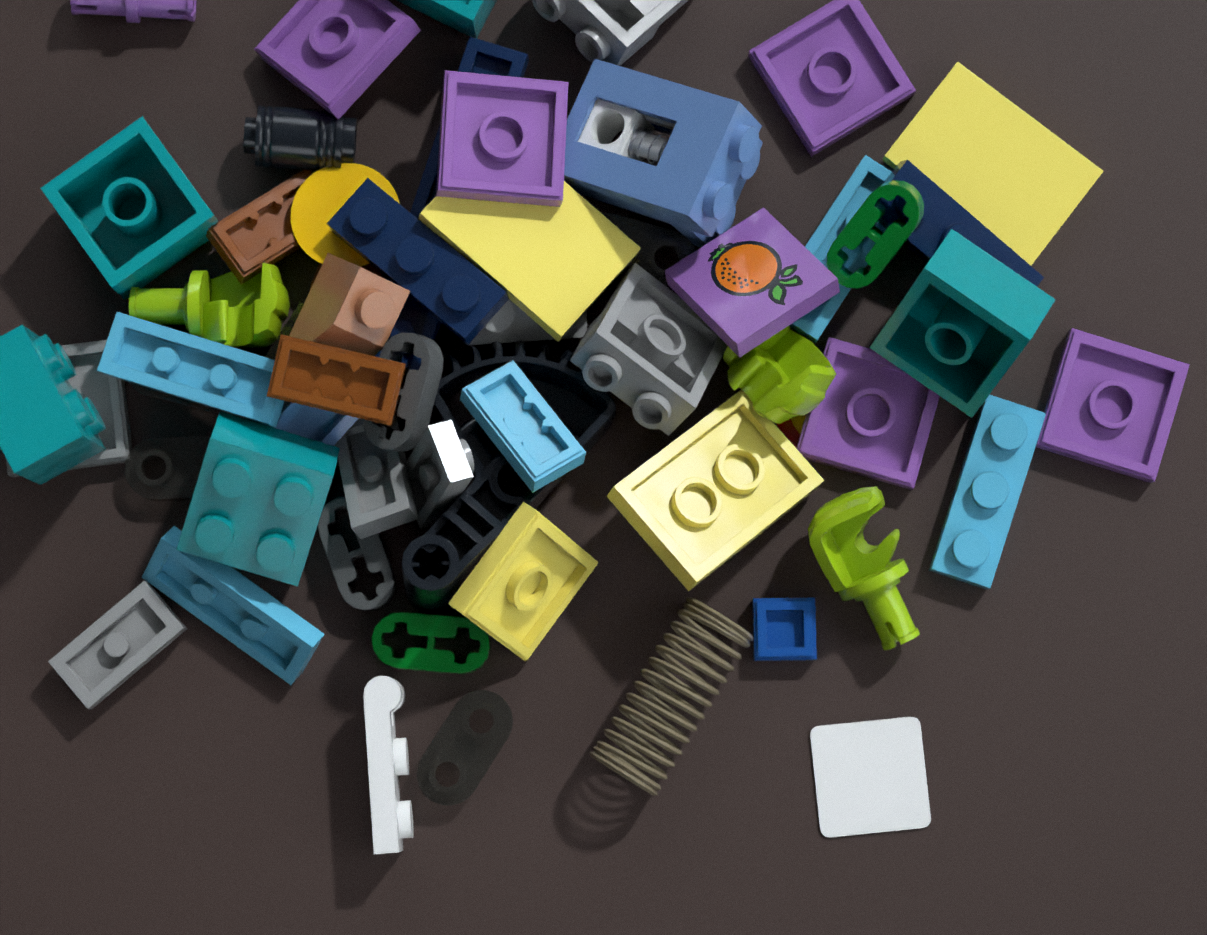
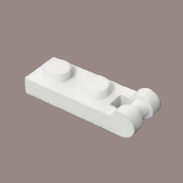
M377 676L366 684L363 694L374 854L399 853L403 851V839L413 838L411 800L400 801L399 776L409 775L408 743L406 737L396 738L394 712L399 710L405 702L404 687L396 679L389 676Z

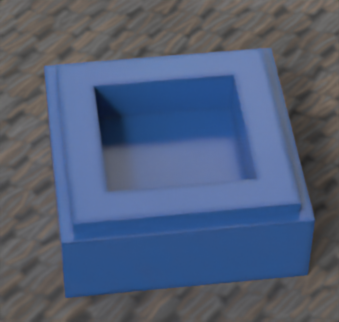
M815 597L752 599L753 661L817 660Z

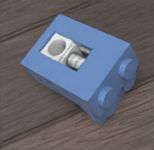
M594 59L567 118L564 181L581 195L669 223L693 245L702 247L729 230L733 224L737 200L746 180L754 175L759 165L760 149L763 144L759 139V131L762 125L739 101ZM623 130V132H622V134L620 135V137H619L617 140H615L614 142H612L613 138H614L620 131ZM647 158L650 164L654 163L655 161L658 162L657 166H654L641 161Z

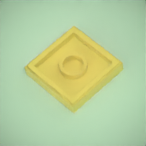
M523 501L448 604L526 662L595 569L598 561L540 512Z

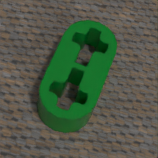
M892 180L881 184L867 197L832 243L827 253L828 270L838 278L839 284L847 288L858 289L868 286L883 272L918 227L924 215V202L919 191L905 181ZM898 195L903 197L907 202L903 208V213L909 218L908 222L897 219L885 232H882L875 226L886 210L883 204L879 202L881 197L887 201H892ZM866 237H869L876 243L865 258L867 264L871 266L870 271L863 267L858 268L854 273L849 271L844 266L849 257L842 250L843 247L854 250Z
M405 612L391 613L379 621L372 635L373 650L378 659L390 667L405 670L454 674L472 673L481 668L487 661L491 649L488 634L465 617ZM405 623L407 624L409 634L418 637H428L427 649L407 648L404 658L397 659L394 658V648L384 645L385 634L395 633L397 624ZM467 628L469 629L470 638L474 641H480L479 653H469L466 663H456L455 653L449 650L435 649L436 638L454 639L458 635V629Z

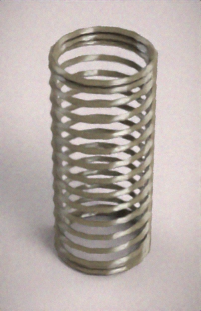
M692 597L685 598L686 602L682 603L683 609L677 611L678 616L688 625L678 621L670 622L671 628L682 638L671 633L663 634V639L675 650L663 645L655 646L657 653L669 663L656 657L648 658L649 664L662 675L648 669H641V675L656 688L641 681L633 682L634 687L652 702L636 694L626 693V699L646 715L626 705L618 706L619 711L640 728L621 718H611L612 724L636 742L613 730H603L604 735L630 755L603 741H597V746L593 747L594 751L590 752L592 758L653 796L658 795L657 790H661L660 785L631 764L662 780L668 779L667 774L637 751L670 768L675 767V763L641 737L677 756L683 754L679 747L644 722L685 744L690 743L689 737L650 709L692 732L697 731L695 724L657 697L700 720L705 719L701 711L663 684L707 708L712 707L711 701L667 670L715 696L720 695L718 689L683 666L673 657L722 684L727 683L724 676L678 644L700 654L730 672L735 671L734 666L697 642L686 632L715 646L737 660L742 659L740 653L711 635L691 619L708 626L745 648L750 646L749 641H753V636L748 631Z

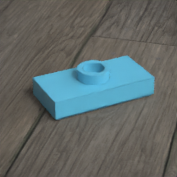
M513 360L462 388L461 402L532 493L584 463L586 451Z

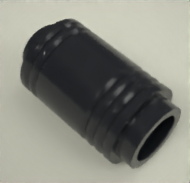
M259 105L257 118H245L244 154H255L256 167L271 166L272 168L315 171L323 167L330 168L333 166L341 168V163H355L357 118L345 117L344 113L338 120L327 110L291 107L273 108L272 106L265 107Z

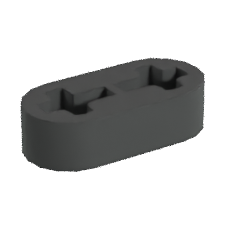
M402 332L392 336L384 344L379 357L401 363L404 354H413L421 358L419 370H410L405 367L394 415L398 414L400 418L406 420L405 428L403 431H394L393 428L386 426V424L364 419V429L366 436L375 446L386 450L406 452L416 447L429 425L443 371L444 359L440 347L434 340L423 335Z
M345 497L335 498L323 508L318 523V530L338 589L344 600L355 609L366 612L379 610L389 603L394 596L396 588L395 574L381 535L377 533L360 539L356 534L360 548L350 552L346 539L341 534L332 535L330 527L338 523L337 512L347 509ZM364 557L367 568L372 574L382 573L384 576V583L376 586L378 597L373 600H368L362 592L352 593L350 584L359 580L354 560Z

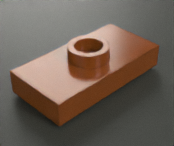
M311 170L299 172L208 228L206 237L241 285L262 272L263 262L274 265L301 248L292 231L291 207L298 189L313 174Z
M281 334L267 397L391 426L406 363Z

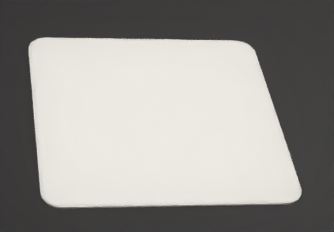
M902 717L816 726L811 730L810 740L820 831L825 837L920 829L930 824L931 813L920 721L917 718Z

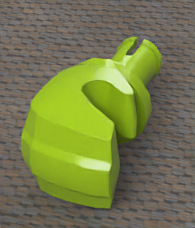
M265 262L262 263V272L242 285L232 271L210 280L207 270H194L191 272L189 282L186 283L185 288L132 287L129 294L130 316L159 325H185L187 331L192 335L240 348L267 347L276 343L282 324L288 318L290 307L288 291L283 286L278 267Z
M787 326L740 358L729 346L724 351L723 356L724 361L730 367L727 373L731 388L734 391L738 388L742 389L751 399L753 409L757 414L778 424L798 415L804 416L817 408L825 398L828 387L837 375L824 354L810 340L790 330V326Z
M876 486L863 487L825 503L815 512L808 527L809 543L834 591L839 593L842 601L855 599L856 602L863 601L882 642L883 650H889L897 646L896 642L899 641L902 645L920 635V632L915 627L896 586L901 582L900 577L909 572L904 558L890 562L899 541L900 531L899 529H894L876 546L866 542L863 531L868 525L871 516L884 507L885 501L882 491Z

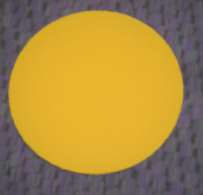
M341 163V168L332 166L319 169L302 183L292 202L291 226L298 244L307 255L323 264L327 253L360 267L369 264L367 260L335 235L327 223L367 178L400 204L393 186L383 175L365 165Z

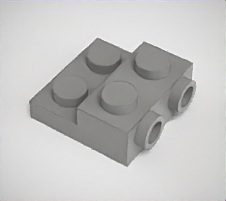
M532 0V3L543 18L551 22L560 19L576 34V46L587 60L593 63L594 59L621 66L651 40L659 26L688 0Z
M634 263L621 278L604 310L588 327L570 361L583 370V378L590 387L602 392L610 391L632 408L635 420L640 425L648 429H660L669 436L696 409L727 344L676 293L637 263Z

